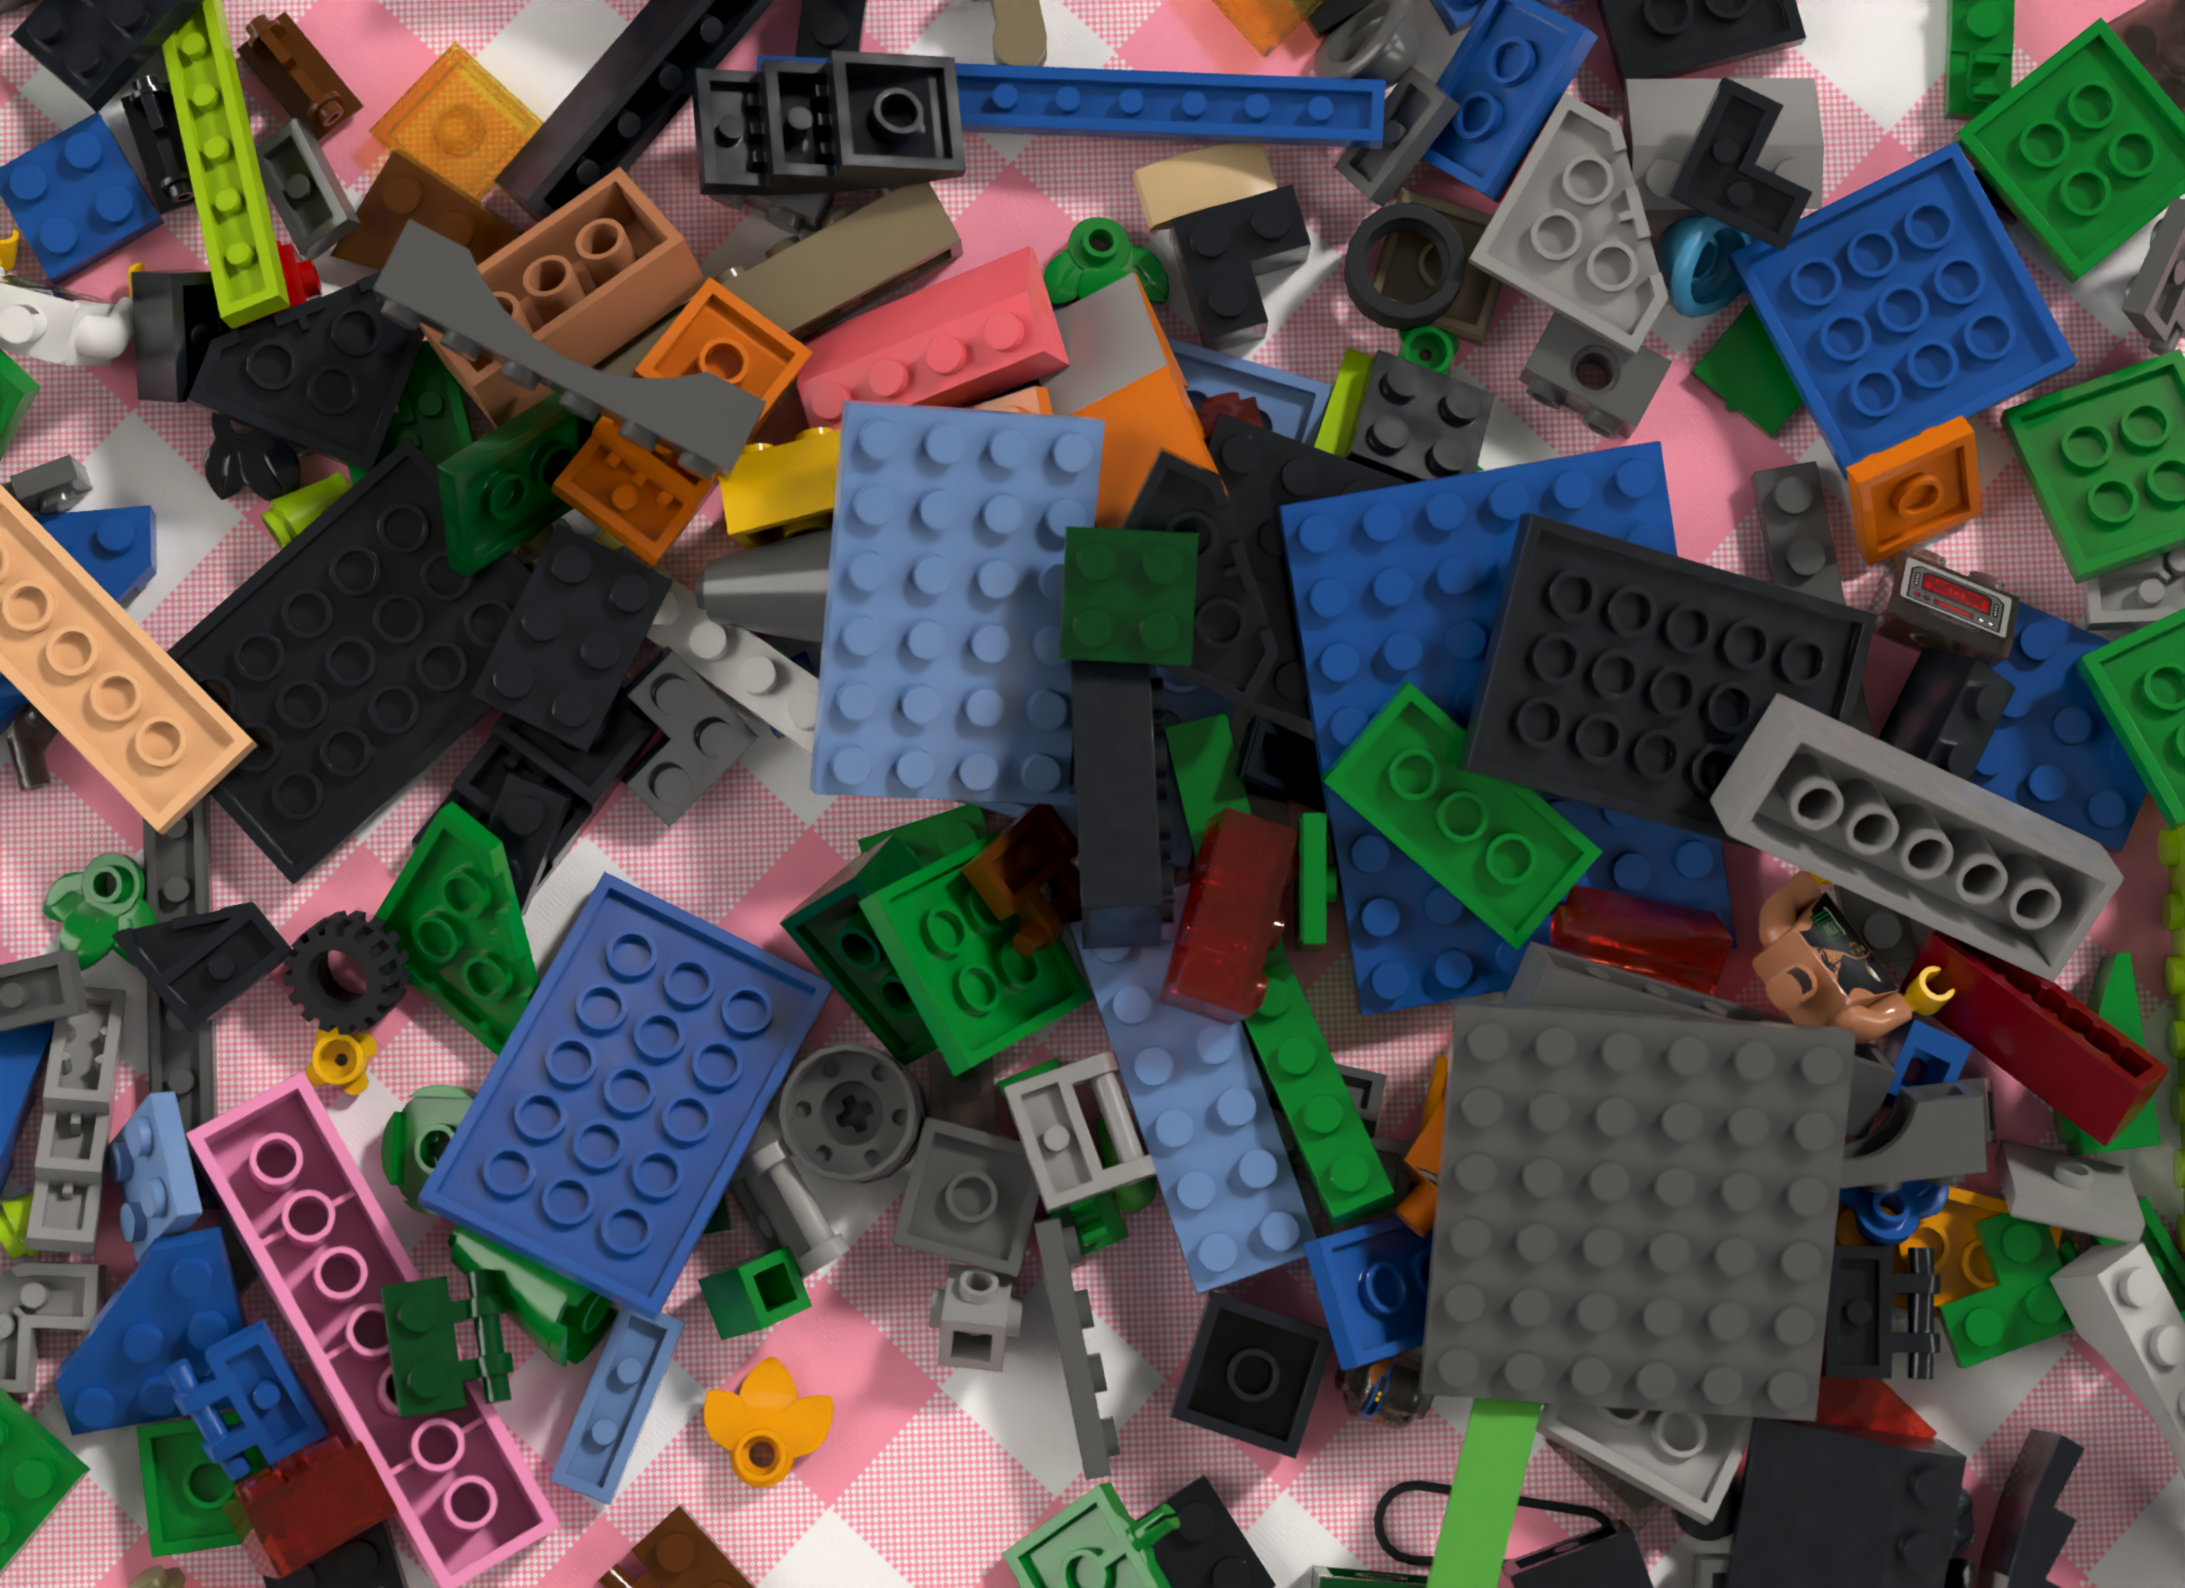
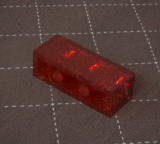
M1228 807L1208 818L1158 1002L1230 1026L1250 1017L1251 1012L1256 1013L1260 1009L1268 987V976L1262 974L1267 951L1275 949L1284 927V914L1278 913L1283 890L1291 888L1299 870V853L1294 852L1299 831Z

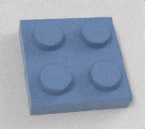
M175 1091L150 1093L111 1141L106 1156L109 1176L113 1182H118L123 1202L120 1211L121 1232L126 1242H132L136 1264L140 1263L141 1256L154 1238L186 1233L203 1213Z

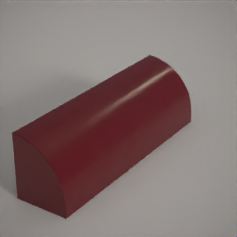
M1938 930L1930 933L1899 990L1906 994L1908 985L1926 967H1940L1941 971L1926 984L1927 988L1936 995H1943L1951 989H1954L1955 992L1944 1006L1932 1016L1967 1043L1973 1045L1976 1050L2104 1147L2115 1140L2135 1119L2154 1095L2170 1070L2169 1067L2055 982H2051Z

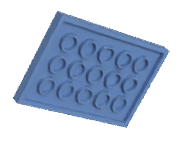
M843 400L810 790L814 794L1067 805L1073 748L1070 659H1059L1066 526L1095 527L1105 427L1104 420L1093 417Z

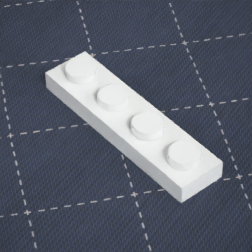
M656 567L654 571L673 580V584L646 639L662 650L669 646L696 674L813 755L819 679L747 629L712 622L706 613V609H699L693 591Z

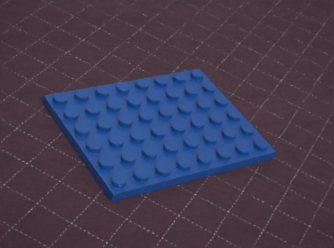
M1650 441L1276 506L1320 778L1404 681L1410 682L1464 731H1467L1521 514H1536L1678 556L1661 441ZM1321 781L1334 864H1336L1338 890L1358 1013L1362 1016L1509 990L1530 941L1621 969L1737 948L1720 840L1533 790L1597 846L1602 853L1523 945L1516 950Z

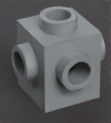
M949 1263L946 1290L933 1288L929 1327L940 1329L937 1365L1002 1372L1007 1336L1019 1338L1024 1299L1011 1297L1013 1276L982 1267Z

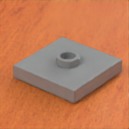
M2001 1139L1995 1161L2009 1214L2012 1217L2126 1243L2140 1242L2145 1227V1220L2126 1167Z

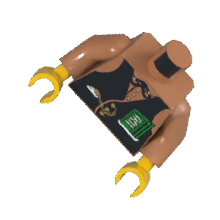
M1799 871L1762 905L1759 912V941L1763 946L1752 958V967L1766 985V995L1770 1003L1774 1007L1784 1010L1794 1024L1851 1028L1856 1033L1855 1044H1866L1912 1020L1911 1012L1913 1011L1926 1016L1935 1014L1955 992L1954 989H1951L1943 995H1936L1927 988L1926 984L1941 971V968L1938 966L1926 967L1908 985L1906 994L1901 996L1898 993L1899 987L1826 891L1824 893L1821 892L1820 887L1822 885L1829 886L1835 883L1813 873Z

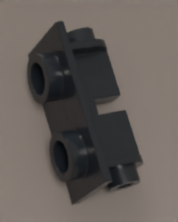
M156 76L141 77L132 83L134 92L120 99L159 213L163 215L196 202L170 81L159 84Z

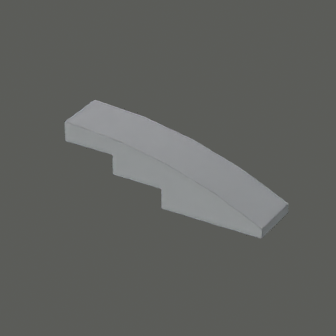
M84 986L89 1013L55 1021L42 1097L44 1111L34 1166L36 1180L26 1236L28 1249L94 1254L107 1167L106 1156L110 1144L127 997L126 990Z

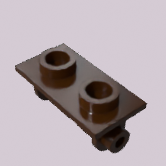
M286 11L271 21L266 15H259L246 26L245 30L250 35V38L236 49L237 52L293 119L297 118L310 125L318 142L364 107Z

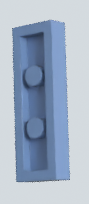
M621 1305L549 1481L607 1505L612 1504L683 1333L686 1321L661 1311L656 1322Z

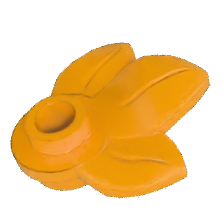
M774 1356L767 1357L750 1371L742 1384L739 1395L731 1391L711 1389L707 1392L704 1404V1423L710 1438L730 1451V1464L736 1476L744 1483L758 1488L770 1487L779 1483L791 1471L795 1458L816 1451L828 1435L834 1414L833 1399L829 1395H812L798 1398L797 1388L791 1374ZM766 1442L773 1447L775 1457L769 1466L760 1467L752 1461L751 1449L756 1443Z

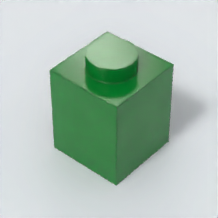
M789 1246L748 1257L698 1280L721 1340L762 1330L812 1307Z

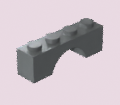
M1964 1081L1901 1087L1886 1119L1867 1136L1844 1144L1840 1188L1862 1186V1189L1867 1192L1887 1193L1900 1190L1904 1181L1926 1179V1182L1931 1185L1951 1186L1964 1183L1968 1174L1987 1173L1983 1095Z

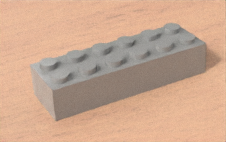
M1779 693L1774 697L1710 799L1727 835L2051 982H2054L2124 880V876L2101 843Z

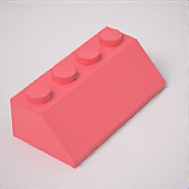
M1027 246L805 337L803 345L813 351V354L798 375L796 385L809 428L828 427L838 430L841 429L843 400L965 408L1068 367L1070 363L1033 247Z

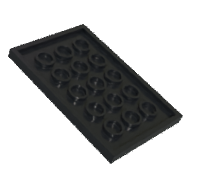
M406 438L166 652L258 745L214 786L209 793L293 885L300 882L493 709L471 698V693L532 574L511 550L467 578L449 567L438 471L410 438Z
M1521 514L1457 769L1764 852L1727 835L1710 799L1777 693L1850 726L1877 615L1536 514Z

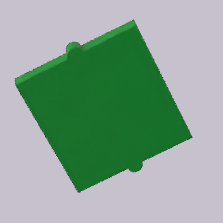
M1750 302L1691 372L1696 379L1726 402L1724 407L1727 412H1734L1736 410L1770 439L1803 401Z

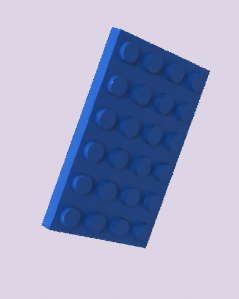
M604 871L419 1194L418 1205L656 1322L831 995L833 985L829 981Z

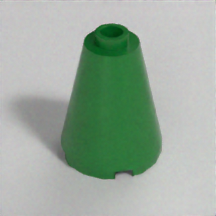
M455 1224L448 1239V1245L452 1248L451 1262L465 1276L468 1272L492 1269L496 1294H503L505 1315L553 1362L562 1367H567V1360L576 1365L596 1348L618 1315V1312L609 1308L612 1300L458 1224Z

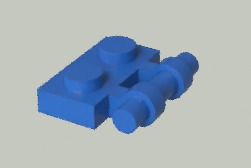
M265 1318L206 1348L205 1359L213 1371L212 1374L198 1377L187 1358L176 1361L164 1372L175 1389L172 1399L182 1415L190 1414L204 1437L201 1444L211 1463H220L230 1481L240 1479L251 1471L253 1466L245 1455L244 1450L256 1444L268 1464L271 1465L328 1435L329 1424ZM228 1396L242 1421L236 1425H227L214 1402Z

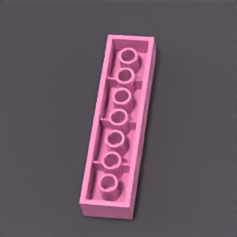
M304 1071L295 1074L186 1133L185 1138L191 1157L434 1588H457L559 1528L561 1524L493 1404H485L484 1390L479 1380L463 1382L466 1402L465 1409L398 1420L379 1289L385 1285L422 1279ZM457 1343L459 1361L467 1360Z

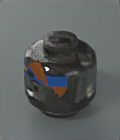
M1414 1348L1344 1371L1341 1370L1340 1363H1338L1335 1374V1388L1342 1391L1343 1404L1348 1414L1355 1419L1396 1430L1408 1427L1415 1419L1422 1420L1429 1411L1434 1395L1421 1394L1419 1388L1422 1351Z

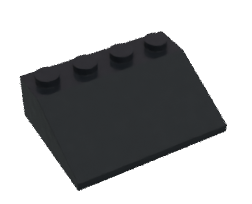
M1753 1417L1729 1553L1730 1561L1723 1588H1944L1967 1457L1940 1439L1814 1421Z

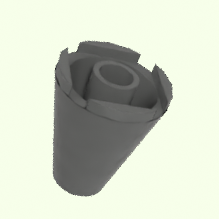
M832 527L709 559L705 571H699L696 576L695 598L699 609H706L709 619L715 623L822 646Z

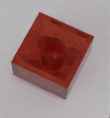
M338 1435L327 1439L325 1436L290 1454L295 1464L280 1472L279 1469H275L269 1472L268 1468H265L232 1486L236 1497L221 1506L258 1575L281 1579L398 1511L361 1440H340Z

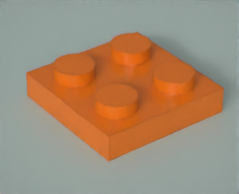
M1963 415L1941 425L1927 428L1917 436L1884 451L1870 454L1860 462L1846 467L1856 547L1868 566L1982 515L1975 431Z

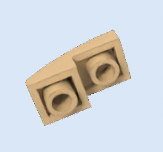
M1227 143L1152 163L1136 169L1132 174L1149 231L1170 229L1171 219L1277 189L1263 144Z

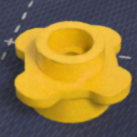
M337 1026L330 1032L319 1029L315 1034L317 1045L313 1051L312 1063L306 1068V1076L309 1082L316 1087H323L326 1084L340 1086L349 1095H358L364 1092L369 1085V1079L366 1075L369 1059L378 1050L375 1038L368 1033H360L357 1036L339 1035ZM339 1054H345L348 1058L344 1066H339L336 1063V1058Z

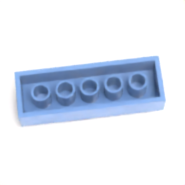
M1190 882L1174 888V924H1162L1161 946L1083 949L1082 920L1071 923L1070 931L1111 1050L1116 1057L1120 1069L1119 1073L1147 1154L1151 1155L1158 1174L1155 1177L1195 1293L1199 1294L1307 1256L1303 1243L1316 1240V1236L1193 883Z

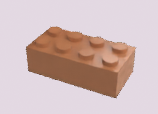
M621 167L609 173L477 266L484 282L503 309L533 338L563 357L590 368L690 299L706 282L685 238ZM422 323L419 324L437 357L496 428L555 393V391L540 383L535 391H530L509 381L499 374L503 366L502 364L479 353L476 361L466 359L440 344L443 334Z

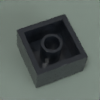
M1209 1290L1169 1412L1170 1417L1296 1459L1333 1346L1330 1331Z

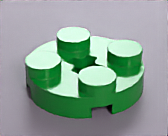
M441 1084L425 1086L408 1096L415 1098L405 1105L402 1112L394 1111L388 1120L381 1145L383 1171L389 1184L397 1185L401 1194L409 1200L402 1201L410 1208L421 1213L438 1215L418 1205V1196L441 1158L434 1156L435 1143H443L446 1133L450 1136L451 1140L477 1095L475 1091L461 1086Z

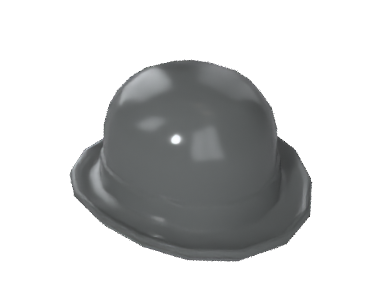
M1374 0L1333 29L1316 50L1314 71L1318 77L1386 80L1385 90L1395 86L1405 75L1409 67L1415 66L1420 55L1419 35L1406 16L1411 0Z

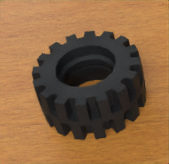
M344 910L323 918L299 936L291 945L294 949L286 955L284 965L291 967V969L283 977L285 986H294L295 991L288 996L293 1006L302 1003L305 1007L301 1016L308 1022L315 1017L319 1019L318 1029L330 1032L338 1026L339 1035H350L356 1029L359 1033L369 1029L396 1007V1004L403 999L407 991L403 986L410 981L411 969L402 968V965L409 960L406 949L397 950L395 943L401 938L395 930L387 935L382 930L386 922L380 918L375 917L367 922L366 912L355 910L347 916ZM331 950L345 952L355 958L360 964L367 980L365 994L351 993L338 985L332 977L328 966V954Z

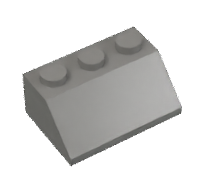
M1722 78L1624 79L1623 135L1634 182L1638 186L1644 210H1694L1665 195ZM1729 78L1784 105L1758 157L1756 165L1812 191L1813 193L1805 209H1822L1824 142L1815 78Z

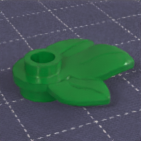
M1103 217L1088 218L1077 224L1069 236L1067 250L1049 262L1043 277L1052 306H1062L1077 300L1079 301L1133 272L1138 275L1150 303L1163 304L1168 301L1169 297L1168 276L1160 260L1152 252L1131 244L1128 234L1122 226L1111 219ZM1093 239L1102 240L1108 243L1111 248L1104 252L1096 251L1090 246L1089 241Z
M101 854L88 864L85 872L64 874L51 886L47 893L43 913L50 919L64 922L60 932V950L71 949L77 951L81 972L96 965L111 950H114L124 960L135 966L113 939L112 935L122 929H135L157 924L155 913L143 899L145 895L144 872L138 863L126 854ZM110 873L115 877L117 884L116 890L111 896L108 895L106 890V880Z

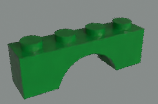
M1287 959L1229 984V989L1247 1041L1256 1061L1264 1070L1279 1100L1302 1155L1310 1181L1334 1234L1393 1210L1394 1190L1289 960Z

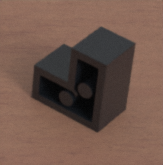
M1293 184L1171 219L1169 239L1202 347L1219 352L1265 338L1269 321L1255 277L1307 262L1311 246Z

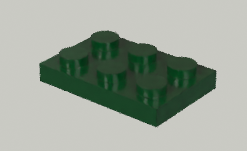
M555 392L438 464L437 471L449 567L467 578L572 511L573 507L551 492L552 486L591 437L593 428L602 415L597 414L594 422L579 417L559 405L562 395Z

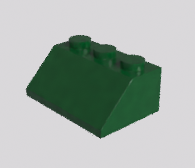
M893 834L854 858L787 914L780 922V925L893 1057L901 1063L908 1065L936 1050L938 1046L858 903L871 894L922 869L915 858Z

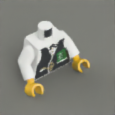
M13 229L12 236L9 239L0 240V348L66 366H110L112 359L121 355L134 337L131 272L145 271L144 263L137 262L129 267V297L121 298L119 302L5 274V271L12 269L16 262L19 232Z

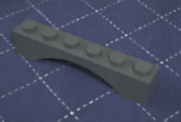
M411 219L408 220L373 287L375 300L384 304L380 313L391 321L413 331H416L419 324L422 323L443 334L440 344L450 351L471 361H476L479 353L503 365L499 374L509 381L530 391H535L538 384H542L562 395L559 405L568 411L594 422L597 414H600L622 425L618 435L625 440L653 452L656 444H659L681 455L677 461L678 466L707 481H712L715 474L729 479L766 404V401L709 372L677 378H633L601 372L563 357L533 338L503 309L484 282L469 249Z

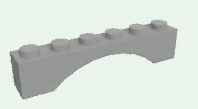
M2143 1242L2094 1245L2049 1279L2078 1335L2110 1364L2129 1385L2152 1416L2168 1443L2185 1479V1323Z

